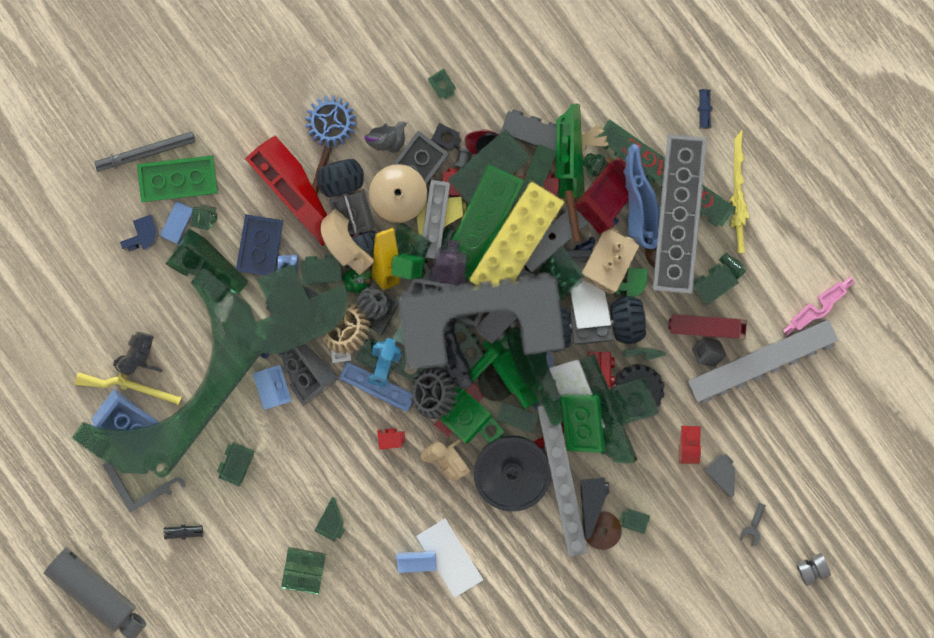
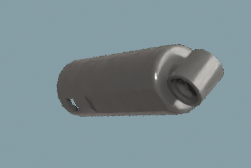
M64 548L44 571V575L110 631L116 632L120 629V632L126 638H136L145 628V620L140 615L133 613L136 606L69 548Z

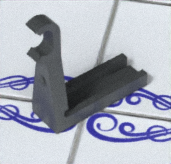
M111 461L102 464L129 512L136 510L165 492L171 495L172 492L169 490V486L177 481L181 483V486L185 487L184 480L177 477L137 499V503H134Z

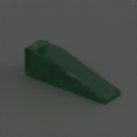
M190 228L180 239L166 262V265L185 276L189 274L197 276L200 281L205 282V280L214 282L217 287L237 294L248 283L238 270L206 238Z

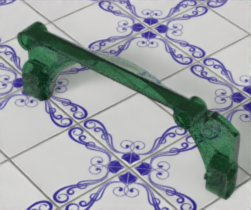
M203 267L191 281V285L201 297L210 318L212 353L206 375L195 394L176 413L148 427L132 430H112L83 422L71 437L121 473L147 474L151 470L160 478L167 477L265 349L266 343L264 339L254 333L258 327L251 306ZM258 339V346L256 348H252V341ZM164 463L165 468L162 471H157V466Z

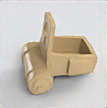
M460 438L448 447L438 442L424 448L421 452V460L430 464L436 462L443 469L442 474L448 480L457 481L470 472L465 462L453 448L462 441Z

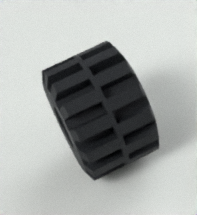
M632 364V366L623 368V371L616 375L613 396L622 409L630 414L645 415L646 413H652L656 407L661 405V400L665 396V385L661 380L660 374L654 369L645 365ZM642 385L641 388L644 389V392H640L637 395L635 388Z

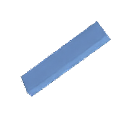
M347 361L339 379L408 412L413 402L410 400L413 394L391 382H388L386 387L368 383L369 376L374 374Z

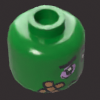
M350 269L343 275V286L347 292L350 293L352 291L355 294H359L370 286L371 274L367 269L360 275L354 269Z

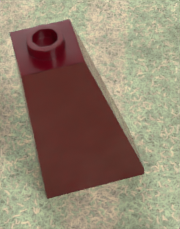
M672 314V318L669 319L668 328L671 330V334L746 339L747 320Z

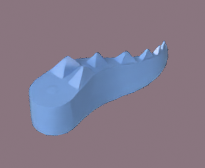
M632 144L628 148V156L625 158L626 168L624 170L626 176L625 187L628 190L629 213L627 214L628 237L634 239L639 247L653 249L657 247L660 210L656 194L650 186L641 165L640 149L636 144Z

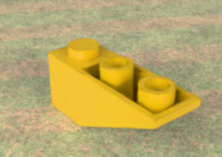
M393 228L382 231L375 236L374 263L372 264L371 276L382 290L399 285L400 277L392 275L393 256L398 255Z

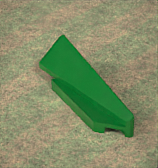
M579 103L571 104L570 108L556 120V178H561L558 197H566V191H573L574 197H581L585 193Z

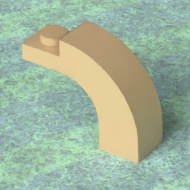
M334 209L322 220V237L335 258L343 266L348 264L360 275L373 263L374 259L352 240L347 229L349 220L337 209Z

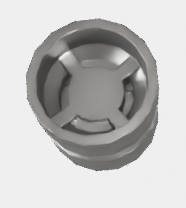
M822 553L812 556L810 561L805 559L796 563L798 572L806 586L815 583L817 578L822 580L831 576L830 569Z

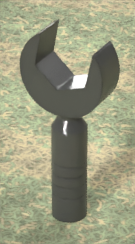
M759 503L751 522L752 526L744 528L740 533L741 540L745 534L753 535L755 540L751 546L757 545L760 540V534L756 527L759 525L766 507L762 503Z

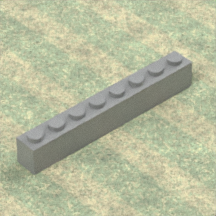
M824 320L689 379L686 382L695 402L700 401L703 404L712 400L711 396L715 394L722 396L729 393V388L736 386V389L747 385V380L753 378L756 381L765 377L763 373L771 371V373L777 372L786 363L789 366L799 362V358L806 355L807 358L817 354L816 350L830 349L835 346L834 342H837L838 338L830 320Z
M556 400L539 403L537 408L568 556L586 554L588 552Z

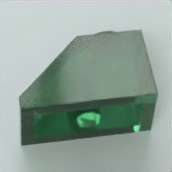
M332 496L314 531L335 542L336 538L341 539L345 529L343 528L344 520L337 497Z

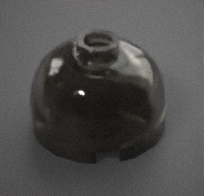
M492 363L478 376L479 392L487 400L498 402L512 395Z

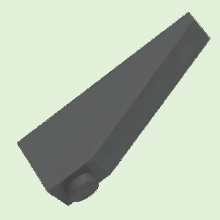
M280 324L269 334L277 355L282 358L285 365L283 368L285 374L288 373L292 382L290 384L291 389L303 406L338 380L329 365L284 324Z

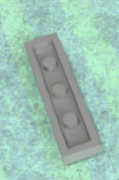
M430 181L420 257L439 259L450 187L449 182Z

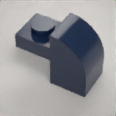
M150 214L134 220L133 223L138 235L120 242L122 249H128L129 252L139 249V245H142L145 251L153 247L158 239V227L154 216Z

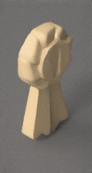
M600 124L586 133L582 132V152L586 150L587 145H608L606 141L607 136L596 137L604 133Z

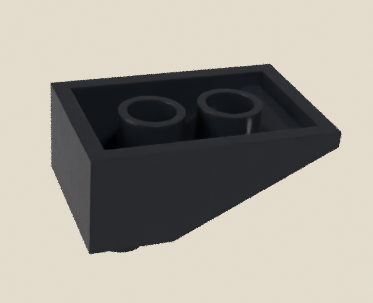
M605 478L582 479L580 481L585 540L590 539L606 495L609 494V482H605Z

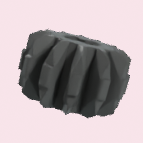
M372 286L362 290L356 301L359 304L358 309L363 311L362 314H366L368 318L372 317L374 320L384 316L391 305L388 302L389 298L384 295V292H381L378 287L375 289Z

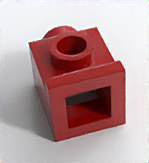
M397 428L385 429V433H382V429L377 430L379 450L403 447L402 443H406L405 431L397 432Z

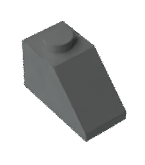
M719 453L703 469L732 498L735 489V467L732 465L734 461L727 454L723 456Z

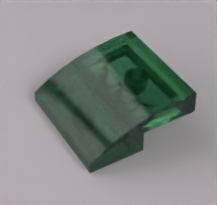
M563 246L556 250L538 270L540 274L549 273L556 278L559 301L565 299L571 290L579 286L585 278Z
M652 348L622 350L623 358L639 354L643 355L644 360L666 356L664 351Z
M288 547L281 588L319 594L326 553Z

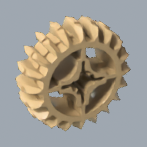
M346 303L345 306L339 304L338 309L332 307L333 312H327L328 318H324L323 322L325 324L320 326L324 330L320 333L323 337V342L330 350L338 354L346 355L347 352L353 354V349L359 351V345L365 346L364 339H369L367 333L372 332L369 328L371 322L368 320L369 318L366 314H362L363 311L358 309V306L355 304ZM353 316L357 319V325H354ZM335 332L338 333L339 341L335 339Z

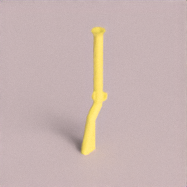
M78 372L75 385L108 388L117 384L123 390L129 388L175 403L177 406H179L182 397L126 380L127 376L121 374V372L119 377H112L105 381Z

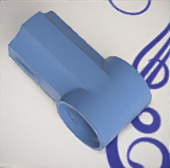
M298 255L278 256L277 268L283 277H289L292 272H298Z

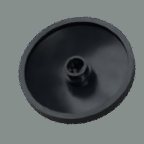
M509 435L491 441L481 450L474 466V481L479 494L488 504L504 511H521L532 507L543 498L551 480V470L547 455L538 444L522 436Z

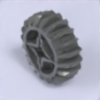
M438 367L426 368L424 371L419 372V376L414 377L416 382L411 384L414 388L410 391L413 394L410 400L415 402L413 407L417 409V413L422 414L425 418L436 419L450 414L449 410L455 409L453 403L458 402L455 399V396L459 394L455 392L458 385L453 384L454 381L445 369Z

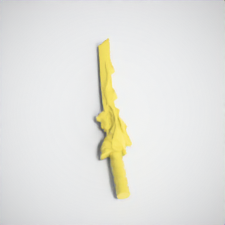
M743 130L734 139V195L729 200L732 202V208L735 209V214L730 222V229L736 227L738 254L745 253L743 225H746V218L750 219L746 208L748 206L744 201L745 194L742 193V184L744 183L741 174V164L744 161L742 152Z

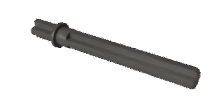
M188 132L120 154H110V157L94 161L97 172L113 167L117 169V166L194 143L196 139L193 132Z

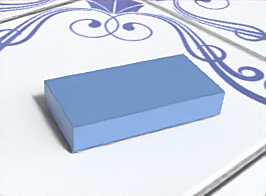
M176 201L160 236L178 244L194 209Z

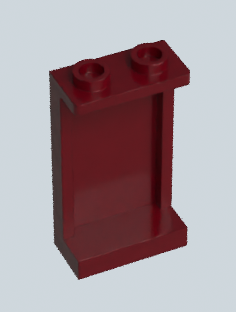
M620 157L606 165L574 205L599 234L612 228L614 225L612 221L629 200L628 190L625 187L626 176L624 170L626 162Z

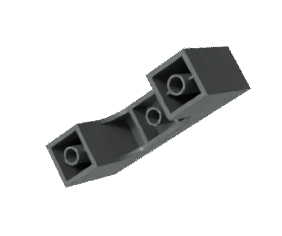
M549 273L538 274V278L532 279L530 276H520L517 281L504 278L499 279V283L494 284L491 281L479 282L480 285L478 286L466 283L460 284V288L455 289L452 286L440 287V291H433V288L421 289V293L414 294L413 291L401 292L402 295L398 296L407 369L447 364L443 330L446 323L457 315L492 310H509L518 317L522 347L525 354L564 349L556 278Z

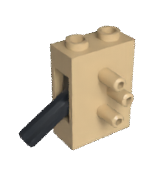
M614 228L601 233L592 250L564 251L563 255L565 262H585L578 278L605 291L611 296L617 291L639 247L634 239L619 235V232Z

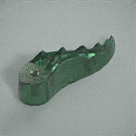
M520 327L512 328L507 335V342L517 370L523 382L542 404L550 424L556 427L562 420L560 417L562 408L559 406L561 395L556 391L555 384L557 381L551 377L546 359L548 351L525 354L522 347Z

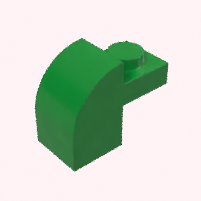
M628 268L626 283H620L614 294L622 295V291H625V296H638L646 286L647 269Z

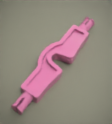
M849 277L843 283H836L829 290L820 294L818 300L822 305V309L817 310L811 303L806 305L798 315L790 320L791 324L783 329V332L788 336L796 329L801 330L812 320L827 315L832 309L833 304L847 293L846 289L854 284L855 281Z

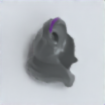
M399 121L394 127L387 126L384 123L381 127L371 129L364 139L369 146L376 150H388L392 153L398 152L405 142L404 127L407 123Z

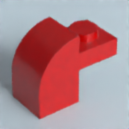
M681 426L679 464L700 463L701 426Z

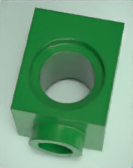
M408 254L393 256L392 275L410 280L422 277L424 258Z
M491 418L479 432L490 443L497 438L503 437L504 430ZM488 425L496 427V433L493 436L485 433Z

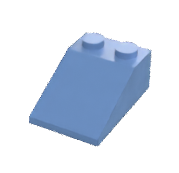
M113 389L91 419L95 428L142 456L164 426L115 389Z

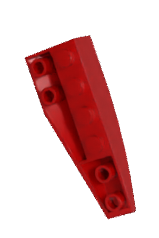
M274 135L259 145L245 160L318 242L324 246L326 243L322 237L321 223L327 216V213L300 162Z

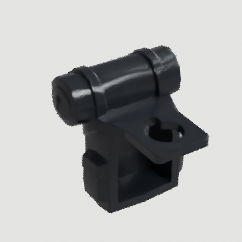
M138 331L135 335H132L128 342L130 348L127 354L119 356L116 360L114 359L113 366L124 375L135 373L137 366L162 372L163 369L146 364L154 336Z

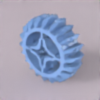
M324 96V103H322L320 98L317 99L318 106L314 103L311 104L315 110H307V113L312 116L305 117L306 121L311 122L305 125L308 129L312 128L308 135L316 134L312 140L315 142L320 138L319 145L322 146L324 141H326V147L328 148L330 147V142H333L334 147H337L338 140L344 145L345 142L342 138L345 137L347 140H350L351 138L347 133H355L350 126H357V123L351 122V120L356 119V115H350L354 109H346L349 106L348 102L341 105L343 102L341 97L338 99V102H335V96L331 97V101L328 100L327 96ZM326 107H334V109H332V111L327 115L319 113L322 109ZM340 109L346 115V125L337 119ZM334 116L333 120L338 125L334 124L328 127V123L325 119ZM316 118L324 123L322 134L316 129ZM333 129L343 130L337 136L327 137Z

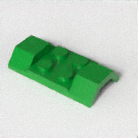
M509 329L499 342L495 340L491 344L486 341L482 345L486 352L491 347L499 351V355L494 359L492 365L510 392L516 395L526 410L552 392Z

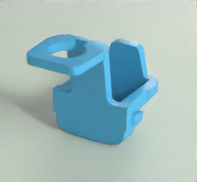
M387 338L385 342H377L372 348V355L377 356L378 361L374 375L369 376L368 383L386 387L389 382L387 375L391 361L398 362L401 358V349L396 346V341L391 338Z

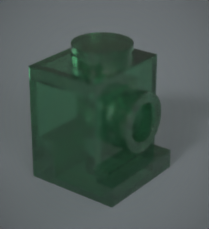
M444 68L428 78V82L440 100L443 98L447 100L455 95L456 87ZM445 82L447 86L442 89L439 84Z
M204 204L193 207L191 227L210 230V227H213L217 221V207Z

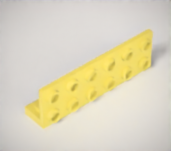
M530 182L474 271L470 281L477 286L482 281H491L494 284L499 283V279L510 278L511 281H515L564 202L535 183Z

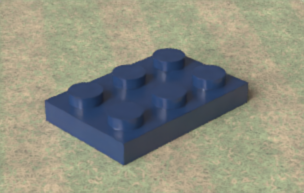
M245 214L236 271L274 277L283 220Z

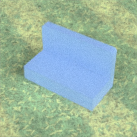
M281 365L253 373L264 410L292 401Z
M436 551L396 554L398 573L437 570Z

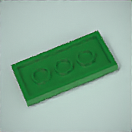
M213 155L137 164L142 203L218 194Z

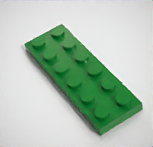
M488 164L452 240L458 241L457 248L448 247L449 250L459 251V255L451 261L452 266L444 255L439 265L440 269L446 272L449 271L451 274L471 282V276L501 230L524 183L523 179Z

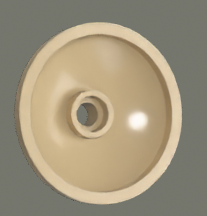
M391 165L375 175L370 185L369 198L373 209L380 217L390 222L402 223L415 218L423 210L427 200V187L422 176L413 168L406 165ZM396 189H400L402 191V194L400 196L394 195V191Z

